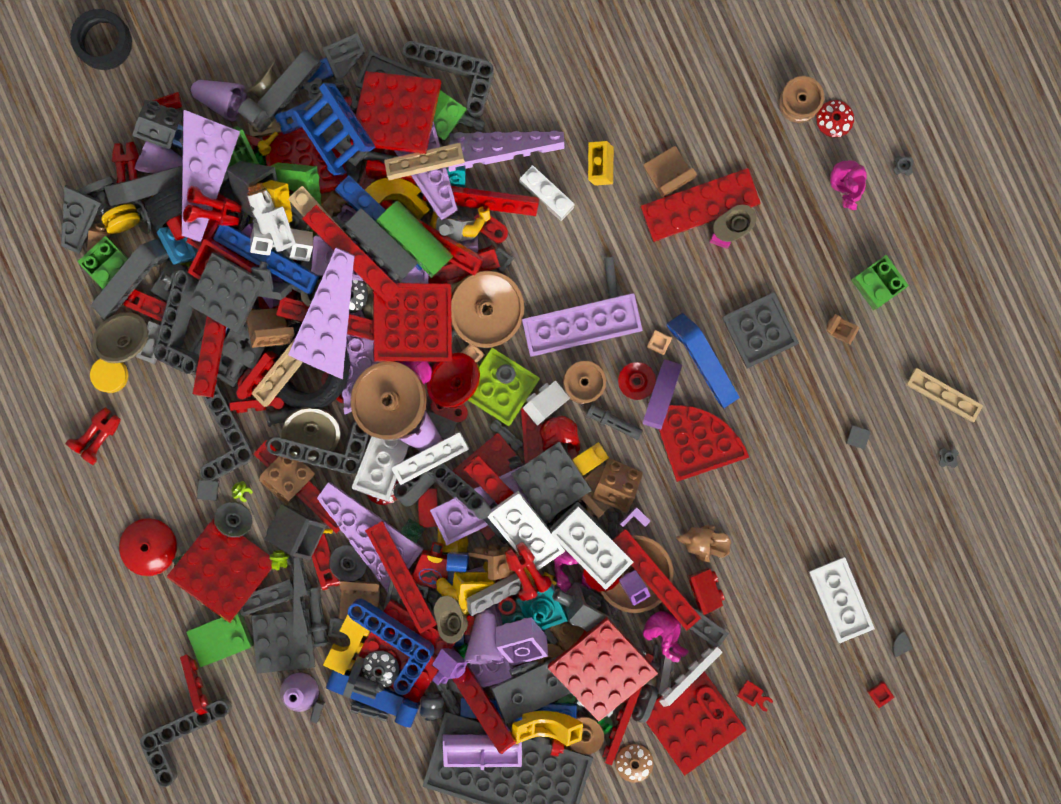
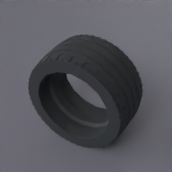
M92 9L82 13L73 23L70 33L71 45L76 55L88 66L99 70H111L123 64L130 55L132 49L131 33L124 21L115 13L105 9ZM99 23L113 24L119 33L116 48L105 56L95 57L90 55L84 47V39L87 32Z
M182 184L159 192L145 203L150 220L157 231L159 228L168 227L167 222L170 219L182 215Z

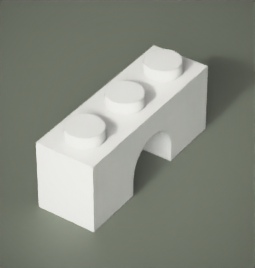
M533 165L519 179V183L533 196H537L560 221L574 208L575 204Z
M254 223L250 238V252L270 255L271 249L276 248L271 233L261 234L258 223ZM291 229L296 245L285 250L289 252L290 259L309 262L313 248V232Z

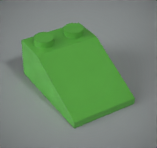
M441 90L433 121L437 136L446 141L467 111V108Z
M238 612L231 623L221 617L186 632L200 667L254 646L244 617H241L240 612Z

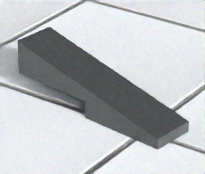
M294 557L293 638L312 634L303 597L311 593L303 558Z

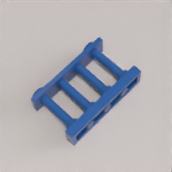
M323 83L319 87L322 92V98L309 110H294L293 114L296 117L297 123L303 127L327 164L328 171L333 175H344L346 171L342 165L358 150L360 152H370L376 146L336 85ZM329 103L333 113L316 127L311 118ZM339 119L343 124V129L330 141L326 142L322 133ZM349 134L353 140V145L337 158L331 149Z

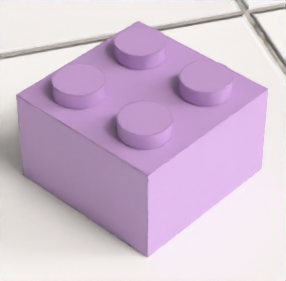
M532 617L495 627L496 648L512 666L548 656L547 636Z

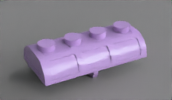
M443 734L444 767H480L481 770H484L485 767H522V742L514 744L503 754H500L488 735Z

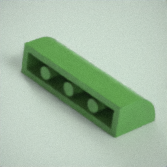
M399 201L392 204L376 221L381 228L418 262V265L431 278L453 257Z

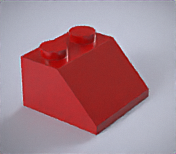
M707 568L687 575L700 613L705 615L723 606L722 601L725 598L722 590L717 589L716 582H718L715 571L711 572V569Z

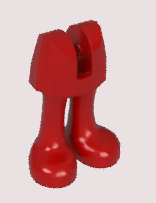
M126 142V154H124L122 143H114L112 162L116 165V183L126 181V164L129 171V180L138 178L135 166L139 155L134 142Z
M197 186L189 187L187 192L188 202L217 208V211L187 205L183 212L184 222L191 223L197 218H208L218 221V224L221 226H235L239 224L240 218L226 215V210L241 213L242 206L228 198L223 200L213 199L202 194Z
M105 407L91 418V425L80 438L76 440L68 439L65 444L76 453L81 454L80 456L88 463L94 465L97 462L96 454L99 447L109 435H114L121 419L114 415L104 425L103 423L111 414V411ZM100 429L101 431L93 443L84 450L90 439Z
M520 542L516 545L519 557L516 556L511 548L505 551L509 569L515 571L522 584L518 596L520 600L526 601L537 597L538 593L532 586L524 567L530 572L534 585L539 592L547 591L552 585V581L549 576H542L533 562L535 556L523 542Z

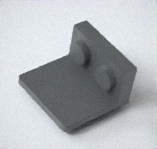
M145 100L132 136L170 150L182 113L178 112L175 108L162 106L156 101Z

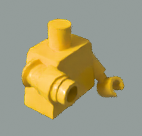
M485 562L483 565L485 572H455L453 585L445 578H440L437 580L436 586L437 591L442 596L454 598L459 603L462 613L467 616L469 614L467 598L495 584V580L488 579V562Z

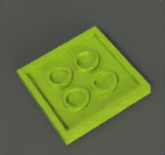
M491 348L479 367L480 381L478 387L468 401L510 427L540 378L494 348ZM505 364L512 366L515 370V378L508 384L501 383L496 376L497 369Z

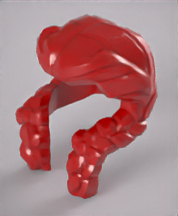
M566 416L552 417L543 423L540 428V435L543 439V452L560 441L561 443H569L567 446L568 454L572 459L577 457L581 443L576 423Z

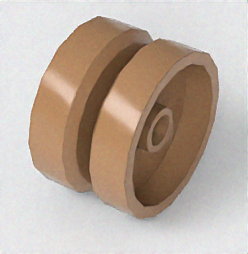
M795 77L787 83L780 93L778 100L779 110L791 122H807L823 106L824 91L819 82L811 77Z
M580 361L567 369L563 376L562 386L570 400L579 404L594 402L603 394L606 388V377L599 365L591 361ZM587 379V380H588V382H587L588 385H587V386H583V385L581 384V380Z

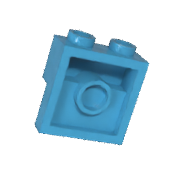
M169 227L159 228L156 233L173 265L194 260L198 249L186 242L187 237L176 241Z

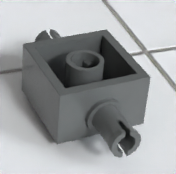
M246 322L240 333L230 329L223 343L222 354L231 358V363L224 377L234 382L242 366L253 369L269 348V346L252 348L251 345L248 348L243 345L244 341H248L251 344Z
M577 581L567 592L559 588L554 591L553 600L564 605L568 621L572 625L579 626L588 633L603 619L608 617L619 628L620 622L612 617L608 602L603 595Z

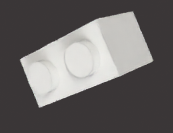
M556 381L551 385L546 383L539 389L541 393L538 395L533 393L526 399L528 403L523 409L537 426L570 399Z

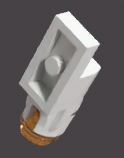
M263 183L247 187L249 191L247 192V198L255 221L258 222L261 234L271 233L277 251H283L296 245L284 208L274 207L271 195Z

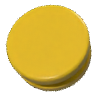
M133 204L119 205L103 214L101 220L105 225L107 233H121L133 228L140 222V216L138 213H135L136 208Z
M98 359L90 370V379L94 387L107 393H115L123 389L129 377L128 369L123 362L108 363Z

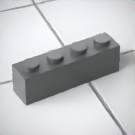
M362 208L345 223L343 227L344 232L351 240H355L359 244L358 247L365 254L368 253L373 258V262L378 267H383L387 271L389 278L393 281L397 280L400 283L418 264Z

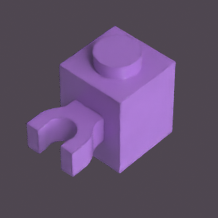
M636 570L625 574L623 578L619 579L623 590L634 606L651 596Z
M453 648L441 649L432 664L439 670L432 681L440 685V683L446 684L448 679L461 677L465 672L468 661L465 662V659Z

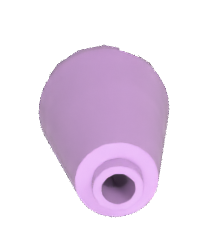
M197 80L191 87L192 96L229 121L238 119L235 117L239 113L238 109L247 99V94L243 91L246 88L239 83Z
M146 141L135 169L150 174L182 166V157L172 149L169 150Z
M426 411L420 423L412 432L398 438L420 451L443 440Z
M484 610L480 614H476L465 654V662L468 661L471 664L488 665L492 661H494V664L504 663V656L496 648L495 627H498L496 615L492 614V611Z
M302 672L288 676L283 681L280 689V696L285 706L298 712L310 709L316 703L319 695L315 679L309 674Z

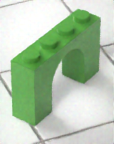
M276 163L271 166L275 167L278 182L287 183L288 189L296 192L303 186L321 206L317 166ZM312 229L309 231L313 232V237L318 236Z

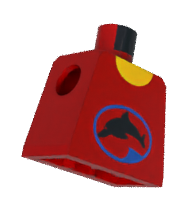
M433 542L431 551L422 550L411 574L416 584L437 589L436 582L438 579L445 578L447 580V555L442 554L444 547L442 543Z

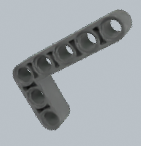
M408 41L404 44L403 53L407 61L473 79L467 101V112L475 118L483 115L494 77V68L491 62L415 41ZM411 48L417 50L415 55H408L407 51ZM428 53L435 54L433 60H427L425 57ZM446 58L454 60L451 65L443 63ZM464 63H470L472 65V68L469 70H464L462 68V65ZM482 68L490 69L488 75H483L480 71ZM483 86L486 88V90L483 93H477L475 91L476 87ZM473 104H478L481 108L479 111L474 112L470 107Z
M308 50L302 51L257 104L248 98L241 104L238 112L245 121L262 133L274 121L275 115L281 113L318 70L321 61Z
M182 166L105 186L104 189L109 205L139 200L182 184Z
M160 238L140 245L91 304L92 308L104 320L111 317L119 309L152 267L170 260Z
M179 270L174 275L154 348V356L158 361L185 374H196L199 355L182 348L193 309L188 304L199 281L189 274L188 271Z
M217 381L214 397H204L231 451L202 466L200 475L206 481H215L250 463L255 457L253 454L254 450L234 411H230V404ZM220 398L222 400V406L219 409H216L214 407V402L216 399ZM226 415L231 417V423L228 426L223 424V418ZM235 432L240 434V440L237 443L232 441V435ZM243 449L249 452V457L246 460H243L240 456ZM226 458L232 461V466L229 469H226L223 465ZM209 467H212L215 471L212 478L206 474Z
M355 420L352 421L342 454L279 437H270L266 441L265 447L273 455L347 474H354L359 470L368 434L364 431L357 433L355 430L357 423ZM279 441L280 448L277 451H272L270 448L271 442ZM357 441L359 449L353 452L350 445L352 442ZM293 445H296L299 449L298 454L295 456H291L289 453V449ZM312 450H315L317 452V458L313 461H310L308 458V453ZM330 455H334L336 458V462L333 465L327 464V458ZM348 460H353L354 467L351 470H347L345 467Z
M443 463L402 485L398 483L393 490L394 496L402 505L409 507L436 482L478 519H485L491 513V507L486 500Z
M218 699L206 706L208 712L206 713L208 715L207 721L201 720L200 715L193 711L142 736L140 746L156 782L160 786L167 787L177 778V770L165 744L225 717L232 708L231 702L228 699ZM219 703L225 706V713L218 711L217 705ZM183 720L189 721L190 729H185L182 726ZM165 728L171 729L172 737L165 735ZM148 736L154 738L155 744L153 746L147 743ZM156 754H159V755L162 756V758H163V762H162V763L156 762V760H155V755H156ZM163 772L170 774V781H166L163 778Z

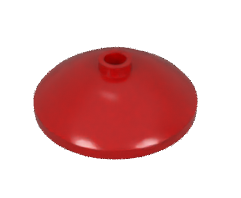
M452 353V362H436L432 367L431 379L427 382V391L430 398L442 407H456L465 403L475 393L480 381V370L477 363L467 354Z
M152 518L137 520L125 529L120 538V557L125 566L138 575L153 576L160 574L171 566L176 557L177 540L175 534L167 524L160 520ZM144 544L148 546L147 551H143L142 546Z

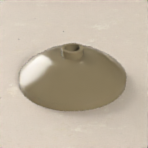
M126 312L113 315L102 322L95 331L92 341L94 352L101 360L108 363L128 361L140 353L146 345L149 336L148 326L139 315Z
M315 407L301 408L291 413L284 421L282 438L333 451L340 439V428L335 417L328 411ZM296 445L290 447L289 452L297 455L299 449ZM315 450L308 453L309 460L317 458Z

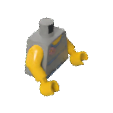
M480 207L478 209L479 218L476 219L449 215L442 221L434 211L430 226L439 231L441 235L448 236L453 240L475 239L483 227L484 221L490 220V210L488 208L484 211L483 207Z

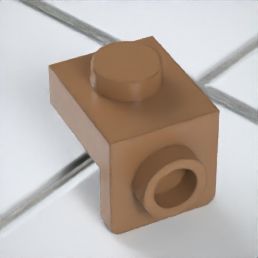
M103 223L94 224L89 229L87 251L92 249L103 237L107 236L109 238L110 234L107 233Z
M835 314L828 321L826 331L830 336L851 345L860 328Z

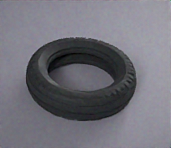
M301 322L288 326L293 327L295 334L293 336L292 341L296 338L298 334V331L302 325ZM290 344L270 346L269 351H273L278 355L274 360L275 362H277ZM347 348L345 349L343 379L329 374L324 385L312 393H306L297 389L289 379L277 396L286 404L297 409L308 407L323 408L331 404L343 392L349 379L350 358Z

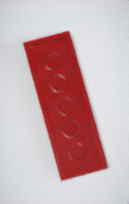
M746 168L641 205L640 208L653 242L715 221L737 205H747L752 208L760 205L761 202L749 169Z

